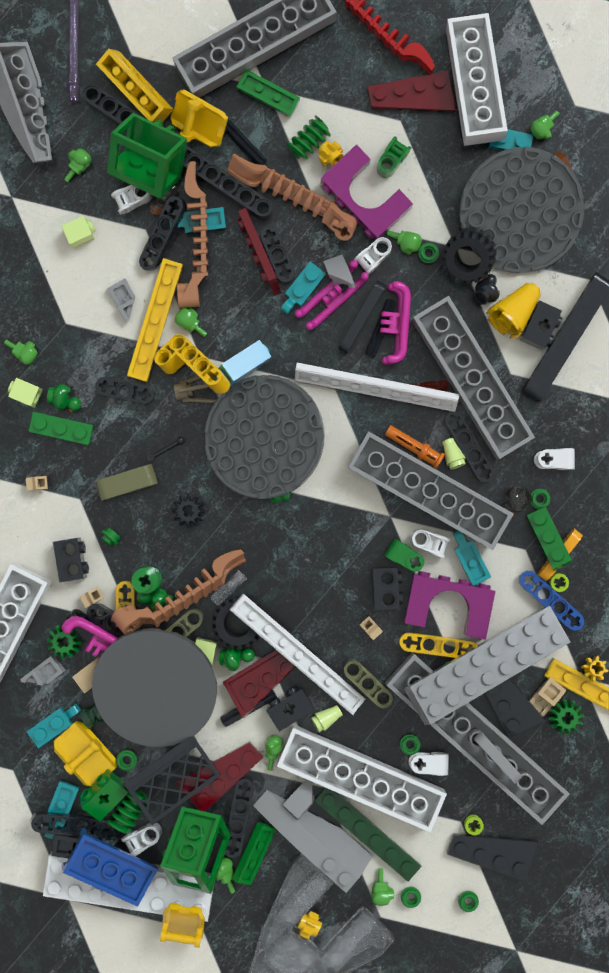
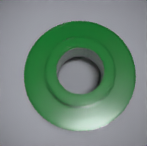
M425 243L420 247L418 255L422 262L430 264L437 260L439 250L435 244ZM430 250L432 256L427 257L425 251Z
M535 489L530 494V504L536 509L547 507L550 503L549 493L544 489ZM538 495H541L543 497V501L541 503H538L536 501V497Z
M109 527L106 530H102L101 534L103 537L101 539L109 546L112 544L117 546L120 537Z
M413 734L403 736L400 741L402 752L407 755L416 754L420 749L418 737ZM408 741H413L414 745L413 747L408 748L406 746V743Z
M131 750L121 751L116 759L117 766L123 771L132 770L137 764L136 754ZM129 757L131 762L125 763L123 758Z
M412 886L403 889L401 892L403 905L408 908L418 906L421 902L420 891ZM410 893L415 895L412 900L407 898V895Z
M464 891L459 895L458 904L463 911L472 912L478 907L479 899L473 891ZM466 898L472 899L469 904H466L464 901Z

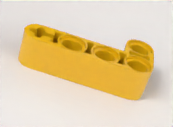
M182 334L174 335L155 354V363L166 374H173L186 364L216 394H224L230 388V381L221 370Z

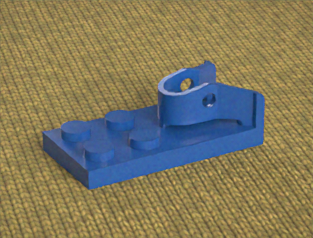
M82 828L80 831L81 837L69 859L62 864L63 873L138 907L156 875L158 867L88 835L86 829Z

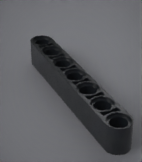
M598 272L593 275L553 339L550 347H548L525 384L522 392L538 402L543 399L609 293V279Z

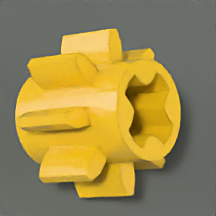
M329 141L324 142L318 150L320 162L325 167L329 164L334 166L343 157L342 146L336 141L332 144Z
M594 656L593 661L591 658H586L587 664L581 666L585 672L583 677H590V682H594L596 677L599 680H603L602 674L609 671L605 669L604 664H606V661H599V656Z
M312 911L307 915L302 914L297 924V928L300 929V936L309 939L310 935L317 936L322 922L318 921V914Z

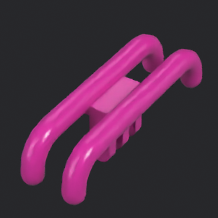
M352 260L348 265L351 274L358 266L355 260ZM362 273L354 282L355 288L348 287L343 293L338 284L334 285L332 280L302 308L296 310L295 316L302 318L322 301L326 308L306 324L307 330H313L364 285L369 278L368 273Z
M394 281L387 286L389 291L395 292L398 295L397 313L381 312V316L389 317V320H381V325H388V328H380V333L395 334L394 354L382 358V363L385 365L402 361L407 352L411 292L407 285L399 281Z
M79 616L67 619L61 627L66 634H69L75 627H81L92 633L93 636L85 651L89 653L94 646L95 649L92 655L95 657L102 650L101 657L106 648L118 639L113 634Z

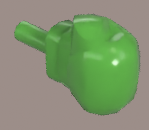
M555 111L550 117L544 115L531 124V132L537 140L543 138L547 140L552 136L550 129L554 126L552 121L559 115L558 111Z
M80 148L69 152L68 158L71 162L68 166L71 170L64 180L69 182L75 173L80 175L89 167L92 159L85 150Z
M389 230L387 232L388 236L398 239L397 244L400 245L402 252L410 255L412 252H417L421 247L422 237L417 233L403 230L400 234Z
M182 308L176 314L175 323L189 332L196 330L203 337L207 335L203 329L197 326L200 321L197 319L198 314L193 308Z
M8 340L4 342L5 345L13 349L12 355L25 365L31 364L37 357L38 353L34 348L35 344L31 341L25 344L18 342L17 345Z
M278 735L267 737L265 742V756L269 758L267 769L269 771L273 770L274 759H277L278 753L282 751L283 743Z
M223 858L216 880H220L222 884L227 883L232 894L235 892L231 881L234 876L233 863L229 858Z
M378 868V882H373L371 900L375 905L386 906L390 900L394 899V890L388 886V882H383V868Z

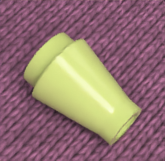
M454 438L442 442L446 465L450 467V470L464 466L466 458L457 446Z
M335 705L329 709L314 713L315 716L311 717V720L318 732H321L322 730L326 731L343 714L339 707Z

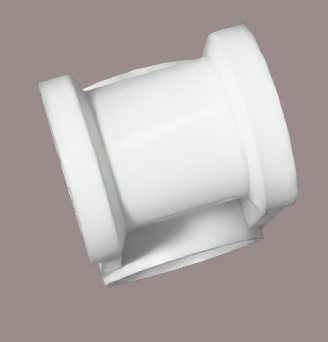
M133 185L118 189L111 194L112 198L117 202L119 214L128 213L148 203L153 195L146 193L143 197H139L137 194L140 189Z
M384 237L378 238L355 257L354 260L361 265L368 275L390 255L392 248L390 240ZM384 243L387 245L388 250L385 253H380L376 249L377 245Z
M573 448L539 451L534 456V464L539 469L574 470L575 452ZM545 456V458L549 459V462L545 463V461L541 460V457Z
M416 529L410 534V542L413 546L445 558L444 552L448 542H451L450 538L421 529ZM418 533H423L425 536V541L422 544L415 542V536Z
M417 752L409 757V766L415 773L438 776L448 775V753ZM420 758L423 764H420L419 767H417L414 764V762H418V759Z
M157 822L153 825L148 823L126 834L121 838V841L125 842L130 854L136 856L158 842L162 834V827ZM147 830H154L156 837H150L147 834Z

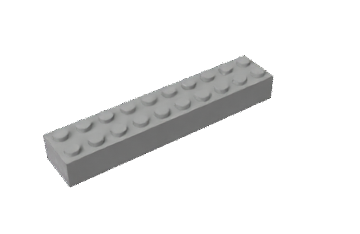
M411 652L386 680L385 684L417 712L404 688L433 672V670ZM469 702L431 724L434 729L541 825L546 822L570 795L565 788ZM480 732L492 742L523 776L516 784L474 740Z

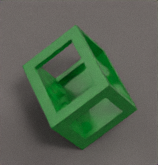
M132 113L111 133L107 173L161 199L181 179L187 138L175 133V128L171 125L164 128L163 121L157 120L154 123ZM127 130L126 137L121 135ZM121 144L125 146V150L118 156L119 145Z
M186 807L181 808L171 838H168L166 842L168 844L167 849L162 853L163 860L160 866L173 885L208 894L212 893L231 837L221 815ZM220 836L223 840L209 878L205 869L216 837ZM183 874L194 877L198 884L180 880L179 876Z

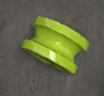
M555 573L549 579V585L553 590L563 592L568 588L569 580L564 574ZM562 577L564 585L556 588L554 580Z
M469 815L464 821L465 829L469 834L478 835L482 832L484 824L479 816ZM477 820L476 822L479 824V827L471 830V826H468V824Z

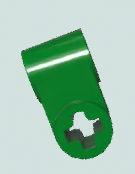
M394 136L378 161V174L383 178L391 177L405 160L412 147H406ZM389 163L392 168L386 170L381 164Z
M396 538L393 539L384 555L393 562L401 564L414 572L421 570L424 566L423 557ZM416 556L419 557L420 565L411 567L410 558L415 559Z

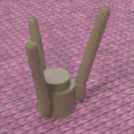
M198 376L180 380L179 384H174L176 399H182L183 403H215L217 400L190 397L193 396L194 390L209 387L207 384L195 386L189 384L199 380Z

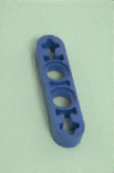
M527 570L519 575V584L544 607L550 606L557 619L567 628L577 631L583 627V616L536 573ZM525 575H532L533 577L531 580L535 584L541 582V584L534 589V592L531 591V589L534 588L531 584H524ZM541 588H547L549 591L548 598L544 600L538 596V591ZM560 601L564 604V610L561 613H556L553 606L556 602ZM567 613L574 618L578 616L577 626L574 624L570 625L571 620L565 616Z

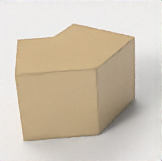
M47 476L26 478L27 491L48 489Z
M98 587L80 596L85 608L104 598Z
M370 616L360 624L373 640L383 632Z

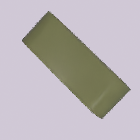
M152 464L95 481L101 501L158 484Z
M191 609L165 631L173 633L174 627L180 626L184 630L183 636L187 637L202 624L204 614L199 609ZM191 613L198 614L200 619L198 623L193 624L189 621Z
M349 659L345 662L343 669L346 677L380 708H387L391 705L393 700L391 692L356 659ZM356 664L359 667L358 672L355 674L348 673V666ZM366 678L372 679L374 682L373 686L370 688L363 687V680ZM382 692L388 694L387 701L383 703L377 700V696Z

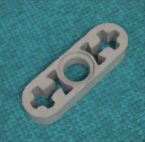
M482 732L474 738L515 784L523 777Z

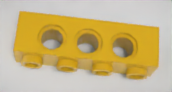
M108 49L96 63L149 121L154 123L157 120L164 121L174 110L119 51Z

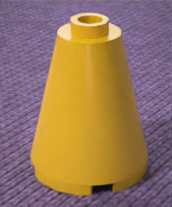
M525 283L491 306L486 312V315H490L488 318L490 324L502 335L507 333L511 335L510 339H517L522 334L541 297L540 288L534 283Z

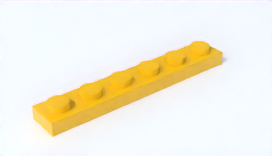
M164 258L162 260L128 370V377L148 382L154 357L158 350L182 272L183 264Z

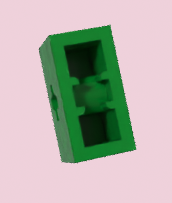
M107 769L96 778L89 788L82 792L79 798L82 809L100 822L129 793L123 784L125 782Z

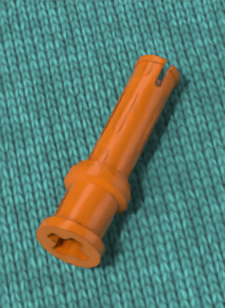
M390 425L384 435L418 455V460L426 461L434 469L438 467L445 455L430 448L429 444L423 445L393 427V425Z

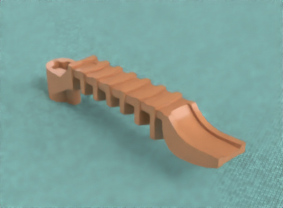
M233 154L227 168V172L251 187H257L261 183L263 184L261 192L265 193L267 188L273 190V196L279 193L283 195L284 201L288 198L291 199L293 206L296 207L297 204L302 205V211L306 212L308 209L313 211V217L317 215L322 216V223L335 232L336 237L340 240L346 241L352 237L357 227V221L353 216L341 211L334 204V201L325 199L323 195H317L315 191H310L304 185L301 186L295 183V180H290L285 175L278 174L274 169L271 170L265 165L251 163Z
M195 161L190 162L188 165L184 187L190 197L201 200V202L186 203L187 210L201 209L200 214H190L191 221L201 220V225L192 226L193 233L201 232V237H193V244H201V248L192 249L193 256L201 255V260H192L193 267L197 268V272H192L190 282L177 284L179 308L200 307L198 285L205 276H209L207 271L208 248L206 246V243H208V237L206 236L208 231L206 208L208 206L206 194L199 189L196 182Z
M241 549L235 550L215 559L212 565L215 574L213 578L204 568L201 571V575L206 582L202 583L196 577L193 580L196 588L192 589L189 585H186V594L182 595L178 590L175 593L177 598L175 601H172L169 596L166 597L165 603L167 606L162 607L157 602L155 604L156 611L152 612L148 607L137 610L133 604H129L115 611L112 615V620L124 635L134 632L142 625H155L159 627L163 621L167 622L171 616H177L184 608L188 609L189 605L194 602L198 603L199 599L202 597L206 598L212 591L216 592L218 587L224 585L228 573L246 562L244 552Z

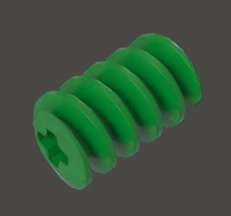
M316 115L315 120L310 119L309 125L303 126L304 132L298 131V137L293 136L291 138L292 143H286L289 151L299 160L301 157L306 160L308 159L306 152L314 153L311 148L312 146L319 148L318 140L323 143L325 142L324 134L331 137L327 125Z
M151 566L140 568L132 576V586L138 593H151L160 587L162 582L161 573L158 569ZM146 576H149L148 580L151 581L148 584H146V580L143 579Z
M137 789L134 791L139 799L148 800L147 795L141 790ZM130 793L127 794L129 800H121L124 807H116L120 813L113 812L111 814L115 820H107V823L112 828L126 834L132 831L131 827H135L137 824L136 820H139L141 818L140 813H143ZM142 802L144 807L147 806V802Z

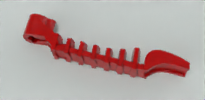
M345 0V8H349L353 16H357L360 22L365 24L368 30L373 32L376 38L381 40L384 46L392 51L394 56L397 55L401 61H413L420 65L427 74H433L435 65L422 45L410 43L403 50L402 47L410 39L406 33L396 43L394 40L399 35V31L394 29L388 35L386 32L390 25L385 22L380 27L378 24L382 18L378 14L374 19L370 17L374 12L371 6L366 11L362 9L366 5L365 0Z

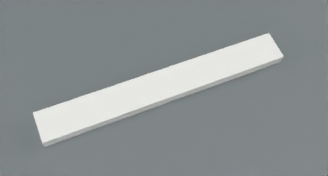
M302 363L296 364L295 381L453 412L456 411L459 394Z
M244 594L229 609L352 715L366 700Z

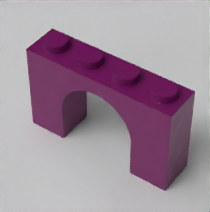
M356 144L321 177L320 183L322 185L320 187L327 195L331 194L336 199L335 203L340 209H346L356 219L357 224L359 223L364 228L363 232L370 240L372 238L376 240L381 238L412 208L413 203L400 189L385 203L376 208H364L354 202L350 195L349 187L352 181L370 164L371 160Z
M418 571V574L412 575L404 623L425 627L432 599L440 592L456 591L464 597L468 608L463 634L486 640L496 592L491 590V585L479 583L478 587L470 585L471 581L459 579L458 583L450 581L451 577L439 575L438 579L430 577L431 573Z

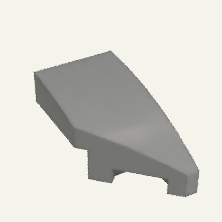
M343 255L323 261L328 276L333 280L334 285L348 284L349 288H355Z
M123 279L107 289L124 320L128 322L135 295L127 280Z
M51 655L20 680L24 683L32 682L43 686L44 684H49L66 670L59 660Z
M304 781L283 804L297 819H300L313 804L314 782Z

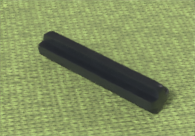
M228 118L225 132L255 164L264 165L267 161L266 157Z
M386 299L381 312H393L396 302L392 299ZM381 314L365 352L370 357H376L385 334L380 333V328H387L388 326L381 325V320H389V317H382Z
M272 690L249 714L277 698L275 691ZM237 708L220 717L225 727L242 719Z

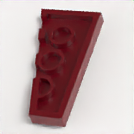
M448 71L372 85L367 88L371 109H409L410 111L429 110L431 112L448 111L452 113L456 111Z
M246 208L238 211L240 219L237 221L241 231L246 230L248 236L245 239L249 249L253 247L255 251L252 255L256 265H261L263 271L260 273L264 283L268 282L273 296L279 295L281 291L277 277Z
M275 650L223 681V684L242 718H245L296 666Z
M249 741L225 756L212 761L221 776L189 799L200 811L205 812L264 756ZM204 766L201 768L199 778L208 780L215 774L210 767ZM198 770L192 772L188 777L197 778ZM184 778L182 791H193L196 780ZM181 779L175 782V784L179 788L181 785ZM199 781L198 786L204 783V781Z

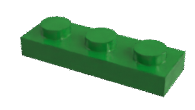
M247 69L237 85V90L290 118L300 101V97Z
M33 412L29 432L90 446L94 425Z
M546 506L528 514L527 517L553 570L555 571L572 563L573 561Z
M257 822L232 878L236 883L252 884L276 831L274 826Z

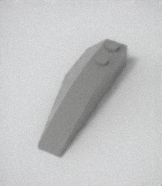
M28 42L0 43L1 108L14 134L32 162L51 161L49 135L46 134L45 130L47 120L46 116L43 115L42 108L44 106V98L41 97L40 93L42 83Z
M266 789L253 806L307 859L347 893L360 878L373 855L341 827L327 822L325 819L308 812V810L300 819H297L283 806L286 801L285 798Z

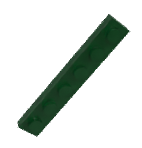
M325 787L314 799L318 805L406 881L409 882L422 867L417 860L339 793Z

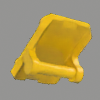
M186 90L178 91L175 98V107L171 114V122L175 128L182 131L179 135L187 138V142L196 139L209 148L220 146L228 120L226 114Z
M74 722L54 740V752L65 763V770L70 775L75 774L85 786H91L96 778L107 769L113 771L117 768L116 758L87 725L82 722Z
M170 903L163 911L160 942H179L200 948L205 922L202 908L198 906L184 907L178 903Z

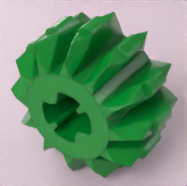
M57 625L56 631L51 630L49 632L54 638H47V642L53 643V645L48 647V650L55 649L53 653L55 657L60 653L61 659H65L67 653L68 657L72 658L74 656L73 651L76 653L80 651L76 645H81L83 641L76 638L81 635L79 633L74 634V629L69 634H66L61 626ZM67 637L68 641L66 642H69V644L63 646L61 644L63 641H60V639Z
M562 699V705L558 702L556 703V710L553 708L549 709L554 715L548 716V720L554 721L551 727L553 729L557 728L558 733L561 734L565 731L567 735H570L571 728L574 732L578 731L576 724L579 726L583 725L578 719L583 718L584 714L578 713L581 707L579 705L575 706L573 700L567 703L566 699ZM565 713L570 715V717H567V721L562 719Z

